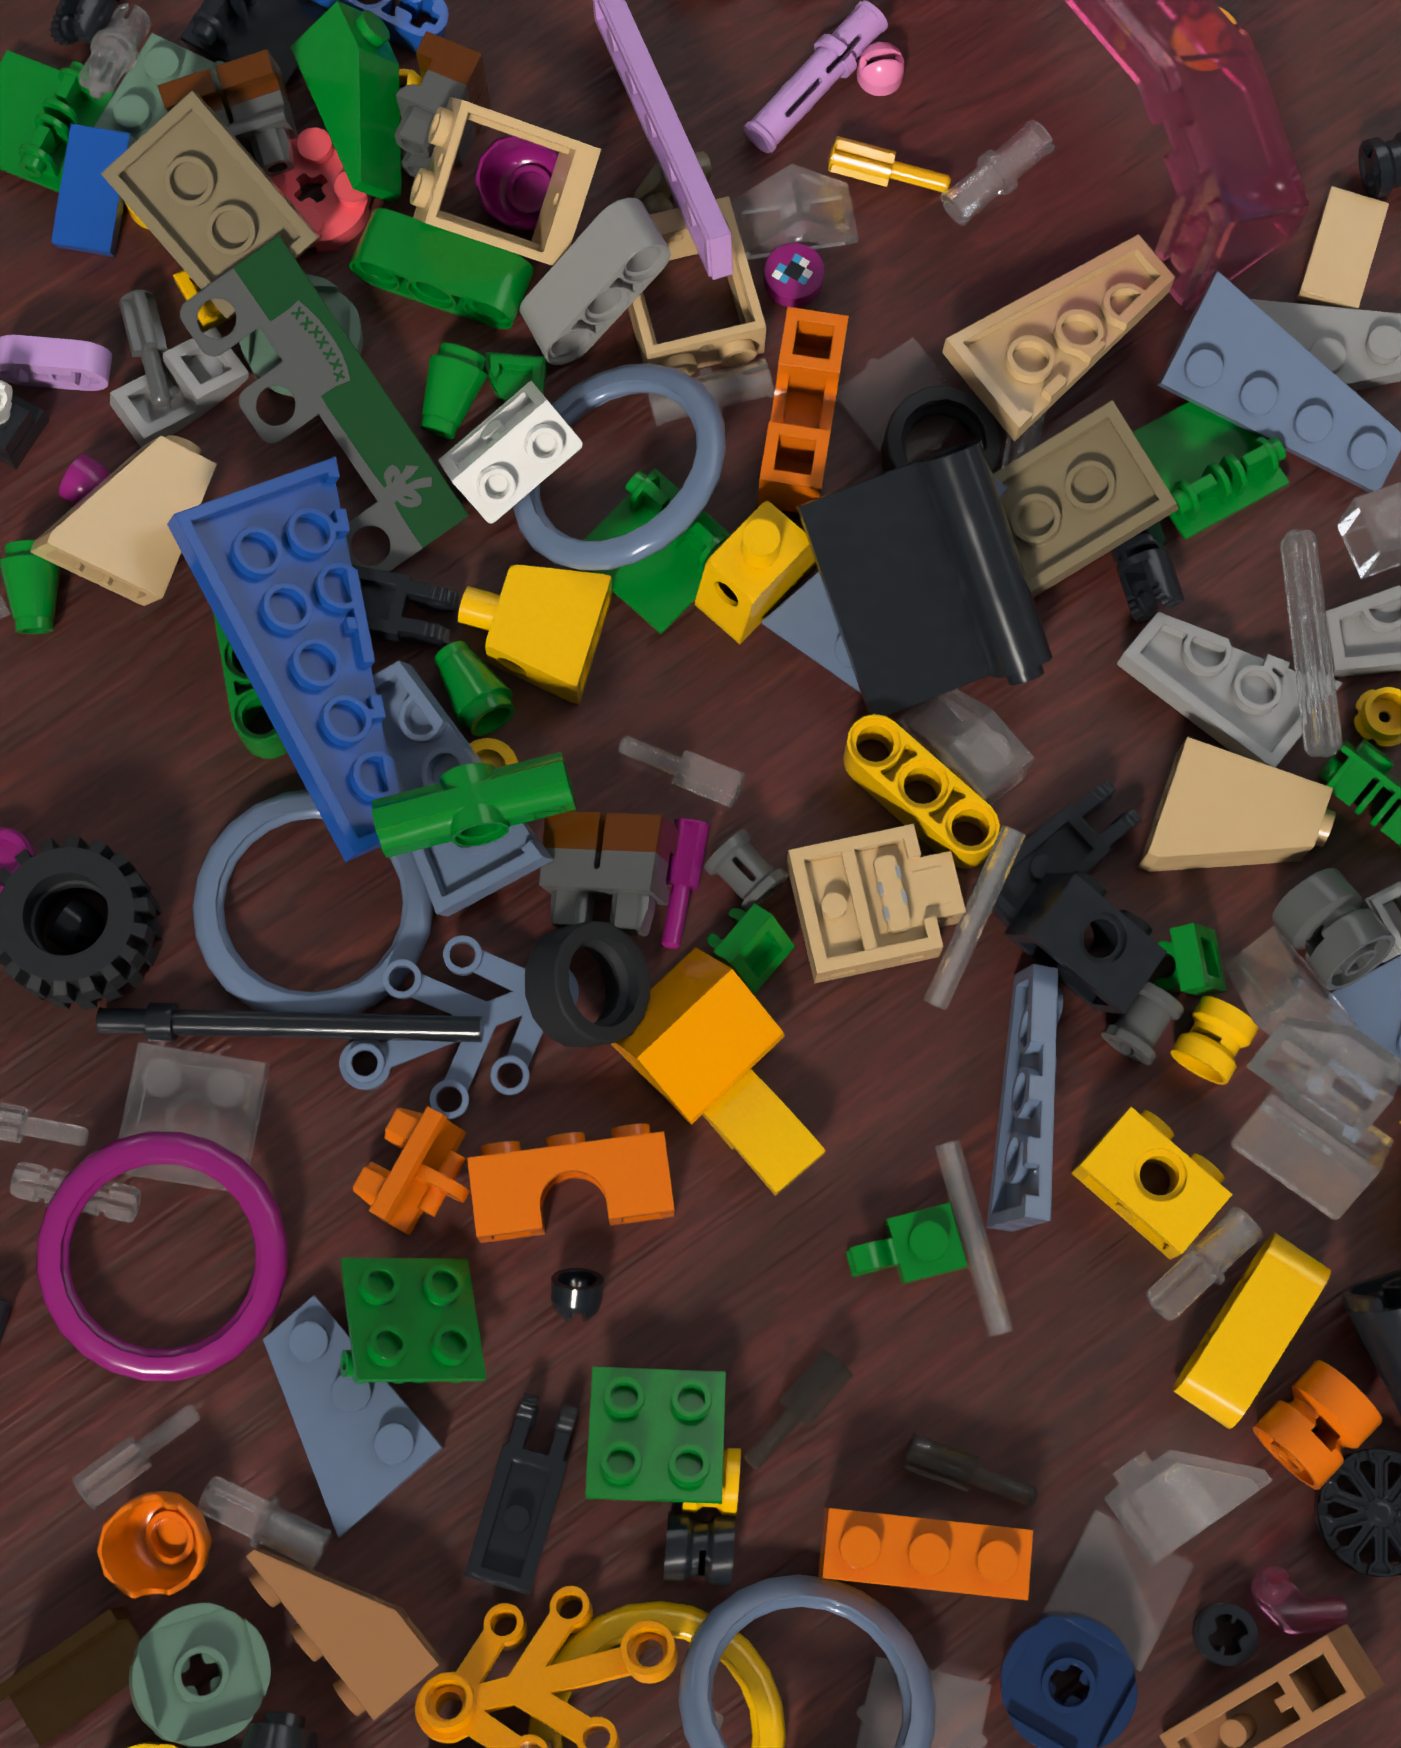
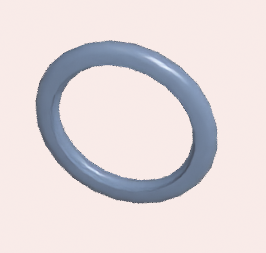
M652 363L622 365L599 372L576 384L551 404L571 427L589 411L612 399L638 393L663 395L678 403L690 417L696 432L697 450L693 467L683 487L664 510L643 526L625 535L604 541H582L571 538L558 530L545 514L540 499L539 484L513 506L519 530L536 552L555 564L582 571L612 570L644 560L666 548L688 530L707 506L720 481L726 455L725 422L716 399L700 381L681 370Z
M307 789L283 792L254 804L231 821L210 846L198 872L192 903L195 938L207 967L226 991L252 1010L359 1013L375 1006L389 995L382 981L383 972L387 965L398 959H406L416 965L431 932L434 907L412 852L389 857L400 880L403 902L400 925L391 947L376 966L359 979L339 988L306 992L289 990L268 982L247 966L235 950L226 928L224 902L227 883L236 863L249 846L268 831L286 823L312 818L322 819ZM404 967L396 969L390 978L391 986L397 989L411 970Z
M801 1574L766 1578L735 1591L713 1608L691 1638L681 1666L678 1697L684 1735L691 1748H728L717 1726L713 1705L714 1675L722 1653L736 1633L758 1617L775 1610L794 1607L822 1609L847 1618L876 1641L886 1653L897 1675L902 1696V1724L894 1748H931L935 1734L936 1698L928 1665L914 1638L894 1614L860 1589L834 1579Z

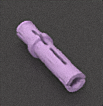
M866 0L860 1L851 14L831 35L823 34L814 43L815 52L783 84L780 90L757 115L744 125L745 134L757 148L765 153H772L780 141L813 108L839 78H847L857 68L856 59L888 28L885 16L875 5Z

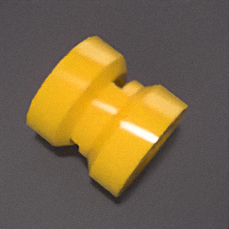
M1203 996L1192 1013L1194 1024L1191 1030L1178 1037L1170 1053L1179 1064L1197 1076L1219 1085H1226L1237 1068L1235 1056L1239 1049L1250 1045L1259 1027L1251 1017L1235 1006L1218 998Z

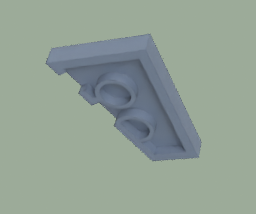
M314 1295L269 1333L263 1341L338 1538H342L444 1447L389 1382L356 1384L353 1377L342 1376L340 1359L343 1350H351L350 1336L319 1298Z

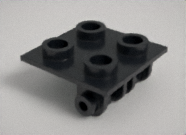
M204 0L181 35V40L224 62L267 49L281 69L286 88L299 68L290 47L328 8L312 0Z

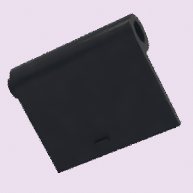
M974 440L944 449L796 506L869 715L888 716L987 676L993 678L1006 677L1009 685H1017L1034 680L1045 673L1042 665L1050 661L1053 656L981 440Z

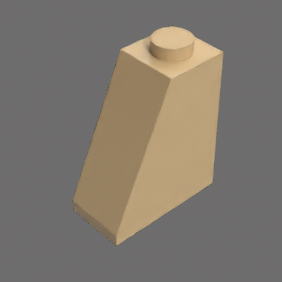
M168 435L166 438L159 436L142 446L34 541L30 552L142 606L160 600L165 594L181 554V550L167 523L173 514L201 504L217 464L201 456V449L187 439L174 435Z
M1187 737L1175 755L1137 868L1148 872L1301 861L1315 845L1323 847L1329 837L1336 815L1335 811L1327 809L1333 788Z

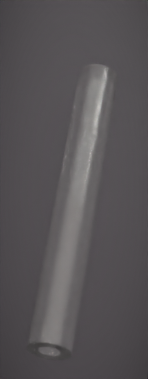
M1002 825L966 904V912L962 914L924 997L926 1002L944 1010L948 1009L1026 834L1007 825Z
M957 1140L935 1147L988 1337L1014 1331L961 1142Z

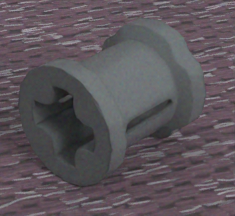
M742 829L713 853L704 865V869L709 875L718 874L743 900L741 908L747 913L754 903L758 906L763 905L782 886L789 874L783 868L774 869L750 844L752 836L746 829ZM738 862L743 863L756 877L755 881H751L737 867Z
M1147 982L1126 1014H1121L1114 1025H1106L1101 1036L1124 1056L1136 1062L1150 1065L1156 1057V1053L1153 1050L1156 1042L1171 1019H1180L1184 1012V1007L1172 995L1158 986Z

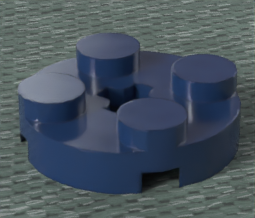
M1045 1612L1039 1615L1035 1621L1022 1627L1011 1639L1003 1654L999 1670L1002 1702L1015 1729L1035 1747L1102 1748L1118 1738L1130 1722L1138 1697L1134 1665L1121 1639L1101 1621L1077 1612ZM1070 1665L1076 1666L1081 1669L1079 1680L1083 1685L1087 1686L1085 1692L1081 1697L1070 1693L1064 1701L1057 1699L1053 1696L1056 1691V1684L1050 1679L1051 1674L1056 1669L1066 1671Z

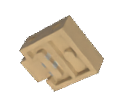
M914 824L788 850L786 863L814 984L939 957L944 947L939 927L961 923L966 913L952 852L948 851L920 857L921 851Z

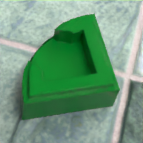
M486 352V368L489 383L501 403L504 404L530 381L544 395L547 360L544 356Z

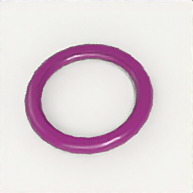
M148 1131L116 1139L87 1155L63 1178L46 1206L37 1237L36 1272L44 1304L59 1331L86 1358L112 1373L140 1381L177 1382L208 1374L237 1358L262 1334L279 1305L287 1277L288 1239L280 1208L264 1180L240 1156L212 1140L184 1132ZM151 1164L180 1165L198 1170L221 1183L240 1204L250 1223L255 1243V1270L249 1291L237 1312L215 1333L197 1343L173 1349L145 1348L124 1342L104 1330L87 1313L75 1291L70 1271L71 1238L76 1221L89 1199L102 1186L128 1170Z

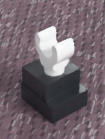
M0 380V461L17 470L49 422V418L44 410L13 394L12 386Z

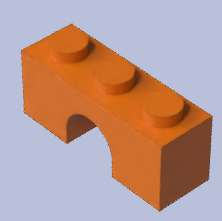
M787 307L771 419L768 423L759 478L757 507L763 502L769 501L779 510L798 513L796 506L821 497L849 316Z
M630 1124L612 1128L611 1139L586 1142L585 1133L572 1132L547 1137V1147L521 1150L519 1141L496 1142L481 1146L482 1156L467 1158L476 1237L480 1243L545 1235L543 1205L547 1194L558 1183L574 1178L587 1180L602 1191L607 1202L610 1226L674 1217L675 1209L664 1131L651 1133L649 1124Z
M824 1508L818 1577L1028 1600L1033 1530Z

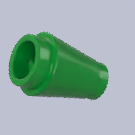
M440 343L437 355L429 356L422 409L423 417L419 426L422 430L445 439L455 438L457 429L460 428L488 377L483 371L486 363L484 356L471 349L452 343Z
M35 540L6 543L4 545L5 557L0 559V568L12 617L15 620V632L20 634H43L54 631L53 619H55L61 567L30 552Z
M464 641L452 642L436 654L434 663L438 668L439 675L460 727L468 728L474 736H484L498 730L511 719L515 711V707L511 702L512 691L469 649Z

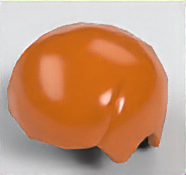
M147 1492L124 1503L102 1525L97 1554L104 1576L124 1595L131 1598L150 1594H166L170 1596L189 1586L191 1581L196 1579L208 1564L212 1539L200 1508L175 1492Z

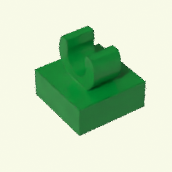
M754 903L747 913L742 909L732 908L728 915L736 926L724 940L711 933L707 941L718 959L731 967L753 994H756L794 949L795 945L774 916Z
M1196 923L1170 928L1172 943L1162 941L1158 942V944L1167 951L1164 958L1173 956L1176 962V969L1170 977L1155 980V985L1167 992L1182 991L1201 997L1227 992L1216 930Z

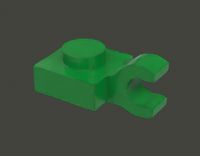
M950 1202L888 1218L884 1221L888 1239L850 1247L849 1251L845 1252L852 1277L896 1266L901 1285L961 1270L968 1266Z

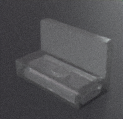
M1285 1064L1272 1080L1260 1105L1234 1136L1231 1146L1327 1216L1337 1220L1381 1171L1394 1140Z

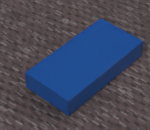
M71 124L51 243L56 248L115 257L124 200L101 173L134 144L135 138L130 133Z

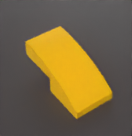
M752 1069L741 1077L703 1114L704 1118L732 1150L735 1148L775 1196L826 1152L810 1131Z

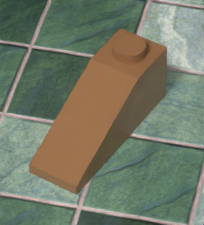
M1345 1624L1159 1736L1166 1748H1282L1365 1699L1385 1684L1351 1629Z

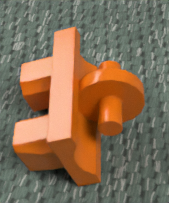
M428 1106L423 1114L404 1108L396 1109L385 1128L384 1139L402 1149L400 1156L391 1171L372 1161L364 1166L353 1185V1191L371 1206L369 1212L395 1229L410 1236L423 1211L435 1217L446 1195L464 1203L470 1193V1190L455 1181L466 1161V1158L456 1152L467 1133L447 1120L444 1114Z

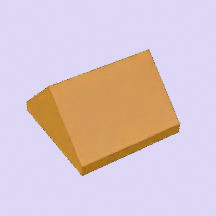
M695 947L650 989V999L644 1018L632 1034L611 1043V1045L692 1125L782 1040L785 1035L731 967Z

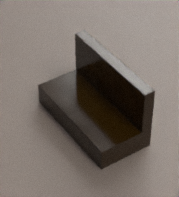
M126 1606L111 1608L1 1683L0 1702L12 1700L39 1746H42L129 1686V1669L134 1657V1650L143 1633Z

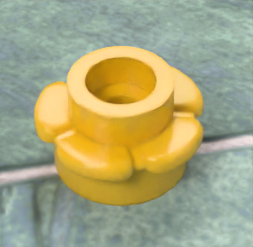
M1383 687L1377 690L1371 689L1363 693L1355 705L1358 715L1354 718V724L1358 733L1366 740H1375L1376 744L1381 747H1393L1400 744L1401 690L1394 687ZM1379 713H1387L1389 721L1382 722L1379 719Z

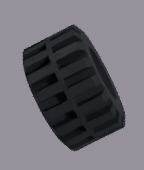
M66 836L65 846H59L53 838L38 842L41 853L32 856L24 849L14 857L20 866L13 873L5 868L0 872V884L3 886L0 894V963L5 967L4 971L42 1001L47 999L60 1008L70 1009L71 1004L76 1003L83 1010L98 1008L97 999L105 997L110 1003H113L123 998L119 988L128 982L136 988L145 979L138 971L144 963L153 967L158 953L152 947L153 941H162L163 927L156 919V916L161 914L157 899L150 892L151 887L126 857L120 852L115 854L107 844L95 839L91 845H87L81 836ZM94 893L102 895L107 901L108 919L99 939L86 950L73 955L62 956L47 952L43 941V928L51 910L60 901L74 894Z

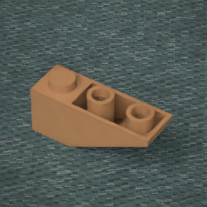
M255 1549L246 1556L256 1569L248 1576L252 1585L271 1607L274 1608L280 1602L283 1603L297 1621V1624L290 1629L294 1639L314 1662L322 1656L325 1657L340 1677L332 1684L335 1691L356 1716L361 1715L366 1710L371 1718L376 1720L444 1662L403 1608L266 1549Z

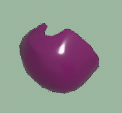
M512 135L495 140L480 156L474 179L481 204L487 213L498 223L513 230L526 233L531 230L535 231L558 153Z

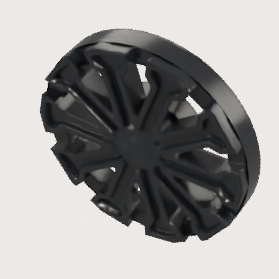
M1378 1448L1352 1452L1343 1457L1344 1463L1320 1489H1317L1314 1516L1318 1533L1332 1556L1347 1568L1373 1577L1401 1575V1453ZM1369 1461L1372 1464V1485L1369 1484L1359 1469L1360 1462ZM1392 1462L1399 1465L1400 1473L1388 1487V1464ZM1340 1475H1345L1356 1490L1354 1495L1338 1488L1336 1481ZM1335 1502L1348 1507V1514L1333 1518L1327 1514L1328 1504ZM1353 1527L1356 1532L1345 1546H1341L1335 1538L1338 1531ZM1372 1539V1560L1368 1564L1362 1563L1359 1553L1367 1542ZM1388 1539L1400 1555L1399 1563L1394 1565L1388 1562Z

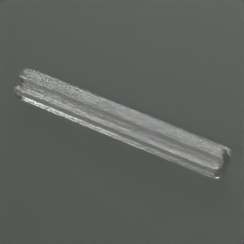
M1293 529L1286 532L1285 538L1281 540L1280 550L1304 750L1311 757L1322 756L1327 758L1336 755L1343 742L1318 543L1313 531Z

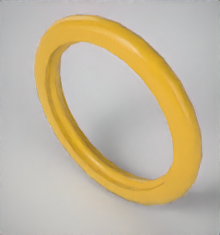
M665 1601L627 1604L595 1617L587 1627L571 1635L550 1665L603 1652L620 1645L625 1632L632 1625L645 1620L657 1621L670 1630L673 1638L684 1639L690 1642L692 1636L709 1613L694 1606ZM738 1632L722 1653L720 1662L727 1667L740 1685L749 1708L752 1730L751 1748H785L786 1730L783 1704L771 1671L751 1642ZM572 1691L555 1696L568 1703ZM530 1716L528 1734L537 1735L544 1741L552 1740L553 1748H563L561 1734Z

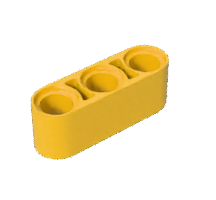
M876 714L864 716L856 721L848 732L843 756L845 770L850 777L904 825L914 824L917 837L935 853L951 851L955 867L968 869L984 862L999 836L1000 823L993 808L895 721L886 716ZM869 739L878 740L887 747L890 756L878 762L868 761L860 755L857 745ZM912 781H924L932 786L937 798L926 804L916 803L906 795L904 786ZM960 822L973 823L981 830L984 841L975 846L963 845L953 836L951 827Z
M1272 1233L1250 1262L1174 1384L1173 1392L1229 1430L1232 1429L1252 1404L1325 1287L1332 1270L1277 1233Z

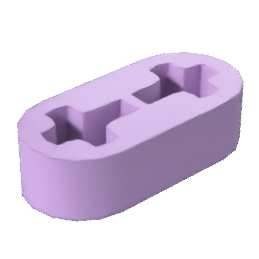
M5 335L0 337V379L24 386L81 391H99L108 387L112 353L99 344L82 340L25 335Z

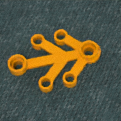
M565 1586L557 1590L552 1596L549 1605L550 1613L507 1677L484 1682L502 1650L508 1651L517 1648L523 1643L527 1635V1623L519 1608L510 1603H500L493 1606L485 1615L483 1622L484 1630L457 1671L440 1673L423 1685L415 1702L416 1719L428 1737L441 1743H455L470 1737L486 1748H549L541 1737L533 1734L520 1736L488 1714L516 1706L576 1743L578 1748H587V1739L596 1731H605L610 1734V1741L605 1748H620V1738L611 1721L598 1716L591 1718L555 1695L627 1676H632L635 1680L647 1684L660 1682L673 1672L677 1664L678 1650L670 1630L657 1621L645 1620L632 1625L625 1632L618 1648L550 1665L570 1633H578L588 1626L593 1617V1608L585 1591L576 1586ZM575 1600L583 1604L581 1612L576 1617L566 1619L560 1616V1610L565 1603ZM509 1617L517 1620L515 1630L511 1634L499 1636L494 1633L495 1626L501 1619ZM655 1647L663 1651V1657L658 1664L647 1667L639 1663L640 1655L644 1650ZM456 1699L462 1702V1710L455 1718L443 1719L440 1717L441 1707L447 1701Z

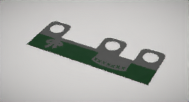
M279 235L182 305L180 310L181 321L202 352L208 356L216 357L223 354L260 327L283 362L241 392L239 396L241 410L261 439L271 444L282 441L314 417L320 415L378 501L348 522L350 531L346 535L351 565L390 572L469 516ZM211 299L226 300L233 306L236 312L235 327L229 335L223 338H210L198 326V312L201 306ZM270 386L285 387L292 393L295 399V412L291 419L282 425H269L257 413L256 402L258 396L264 389ZM377 526L383 529L390 539V552L380 564L373 566L364 565L356 560L352 553V538L362 527Z

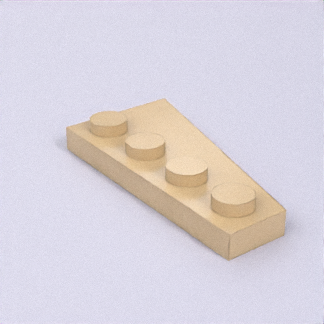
M1138 234L946 338L942 353L1010 437L1016 441L1170 292L1175 276Z

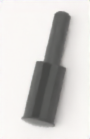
M147 290L131 291L120 298L119 306L132 358L141 357L153 405L163 408L171 402L160 357L168 348L155 296Z

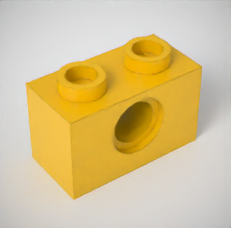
M1130 1107L1116 1120L1071 1174L1171 1260L1181 1255L1233 1194L1221 1185L1225 1177L1215 1165L1196 1153L1190 1158L1171 1141L1174 1133L1163 1120L1148 1110H1144L1139 1114L1134 1108ZM1143 1163H1156L1166 1170L1170 1179V1186L1166 1195H1155L1144 1188L1140 1180V1170Z

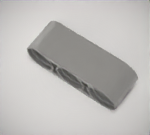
M625 198L607 206L522 301L520 313L548 363L563 365L573 362L584 355L668 264L671 256L670 249L643 202L639 199Z

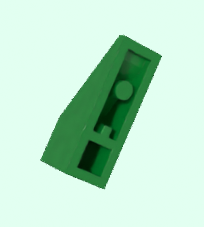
M336 1L290 48L352 188L394 203L401 197V147L397 145L394 135L400 124V111L396 94L399 91V63L388 42L390 38L389 30L376 14L369 10L360 11L340 1Z

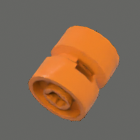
M1320 1360L1315 1361L1291 1386L1294 1398L1291 1402L1277 1401L1252 1427L1255 1435L1264 1447L1295 1477L1315 1490L1320 1489L1344 1463L1341 1450L1344 1447L1357 1449L1382 1423L1380 1413L1366 1395L1343 1374ZM1314 1427L1318 1429L1315 1434L1311 1431Z

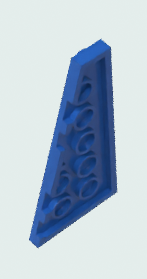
M336 457L175 513L167 525L346 863L381 847L371 811L372 800L400 793L394 758L387 753L381 722L386 717L382 695H376L371 666L375 663L358 569L351 565L346 539L350 528L346 509H341L336 486V481L340 476Z

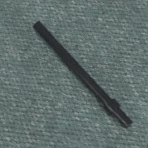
M150 1002L147 1009L100 1007L96 1014V1029L98 1033L146 1034L148 1041L173 1042L178 1039L179 1035L481 1043L484 1035V1020L482 1016L180 1009L177 1003Z

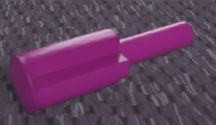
M674 819L675 827L680 832L676 856L669 857L666 884L668 887H671L661 942L665 948L677 949L681 945L690 891H698L708 832L711 829V825L696 819Z

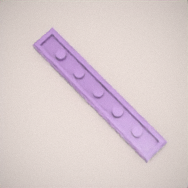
M592 0L595 22L708 276L715 280L733 274L731 232L626 1Z

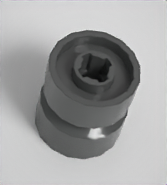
M1337 868L1324 869L1301 881L1278 903L1272 916L1273 922L1297 950L1307 949L1305 962L1329 990L1342 989L1365 977L1389 955L1396 939L1370 908L1359 909L1362 897Z

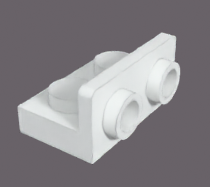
M530 381L438 461L453 484L488 523H494L579 451L583 443L534 383Z

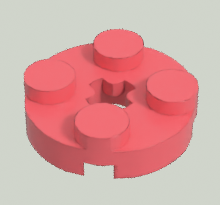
M317 127L307 128L298 135V138L291 140L294 159L293 170L269 177L321 237L309 248L316 247L317 253L328 252L346 245L362 231L370 214L369 205L372 196L352 188L328 132ZM320 183L323 185L321 189L324 199L318 203L310 197L301 202L297 197L302 193L301 187L306 184Z

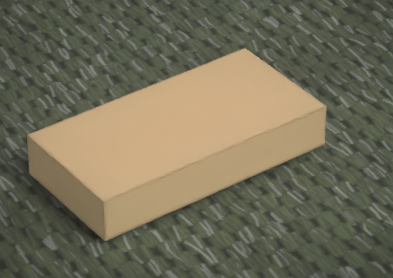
M1331 186L1325 200L1296 300L1311 305L1350 309L1359 308L1389 203Z

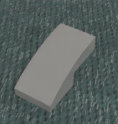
M216 327L203 332L210 338H223ZM191 338L163 352L162 365L171 397V402L168 406L159 408L153 405L146 374L111 391L110 406L139 446L142 447L159 436L166 438L168 435H173L204 415L247 381L249 372L231 348L219 356L212 357L203 353L195 340Z

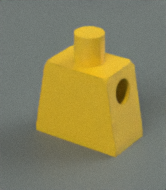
M769 501L763 502L706 562L696 595L695 606L737 643L741 644L761 624V621L816 566L806 533ZM728 587L734 592L738 602L733 601L724 593Z
M512 565L508 570L500 595L467 586L461 600L458 622L489 631L485 649L488 662L494 667L562 699L579 704L613 597L612 578L609 575L600 573Z

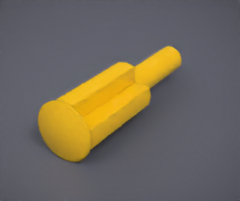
M837 136L829 155V172L885 187L888 186L889 179H894L945 193L948 191L951 181L949 175L895 161L896 151Z

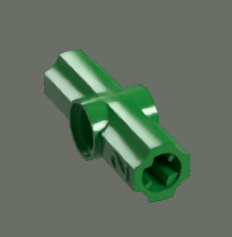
M557 752L495 768L487 763L460 765L443 773L439 778V783L372 800L371 811L382 851L386 858L448 842H453L455 845L463 847L485 845L504 837L509 832L510 826L576 810L565 759L562 752Z

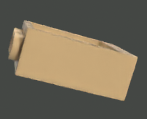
M450 97L447 107L443 108L440 106L431 123L428 142L435 145L428 170L420 168L412 186L410 204L416 206L413 218L553 266L571 246L601 149L476 104ZM467 120L559 152L531 241L440 210Z
M729 196L716 199V202L731 232L733 274L728 275L727 278L741 325L657 344L642 292L628 307L643 364L652 363L671 367L691 376L699 368L720 363L726 367L739 366L750 362L756 355L764 353L766 324ZM678 208L650 214L670 249V260L699 254Z

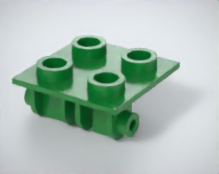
M6 50L0 62V170L59 193L71 124L94 127L113 97L114 91L93 84L90 81L93 77V72L79 62L73 61L69 68L57 70Z
M1191 402L1133 431V434L1178 505L1179 509L1170 514L1169 517L1184 540L1290 483L1279 467V461L1286 458V452L1278 438L1272 437L1267 440L1264 437H1258Z
M656 468L648 475L642 470L638 471L632 476L625 487L630 494L583 541H604L625 535L643 526L664 510L680 489ZM703 510L688 530L663 550L635 564L612 570L590 572L611 576L612 592L662 635L695 601L706 562L731 534Z
M1365 739L1357 747L1345 740L1340 750L1349 757L1342 763L1333 756L1317 776L1327 783L1326 786L1333 788L1332 794L1349 807L1372 779L1376 780V784L1354 810L1358 815L1362 813L1382 787L1389 790L1392 794L1369 822V824L1375 827L1397 799L1401 800V782L1389 773L1394 766V761ZM1401 804L1380 828V831L1399 844V847H1401Z
M341 1258L340 1266L351 1350H343L341 1354L340 1370L343 1377H353L356 1384H365L366 1382L402 1384L404 1382L448 1381L460 1383L461 1381L486 1380L468 1259Z
M592 1367L585 1499L722 1504L726 1372Z

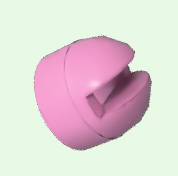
M876 42L870 44L863 51L858 60L856 75L857 81L864 91L875 96H886L892 94L901 86L905 63L900 50L889 42Z

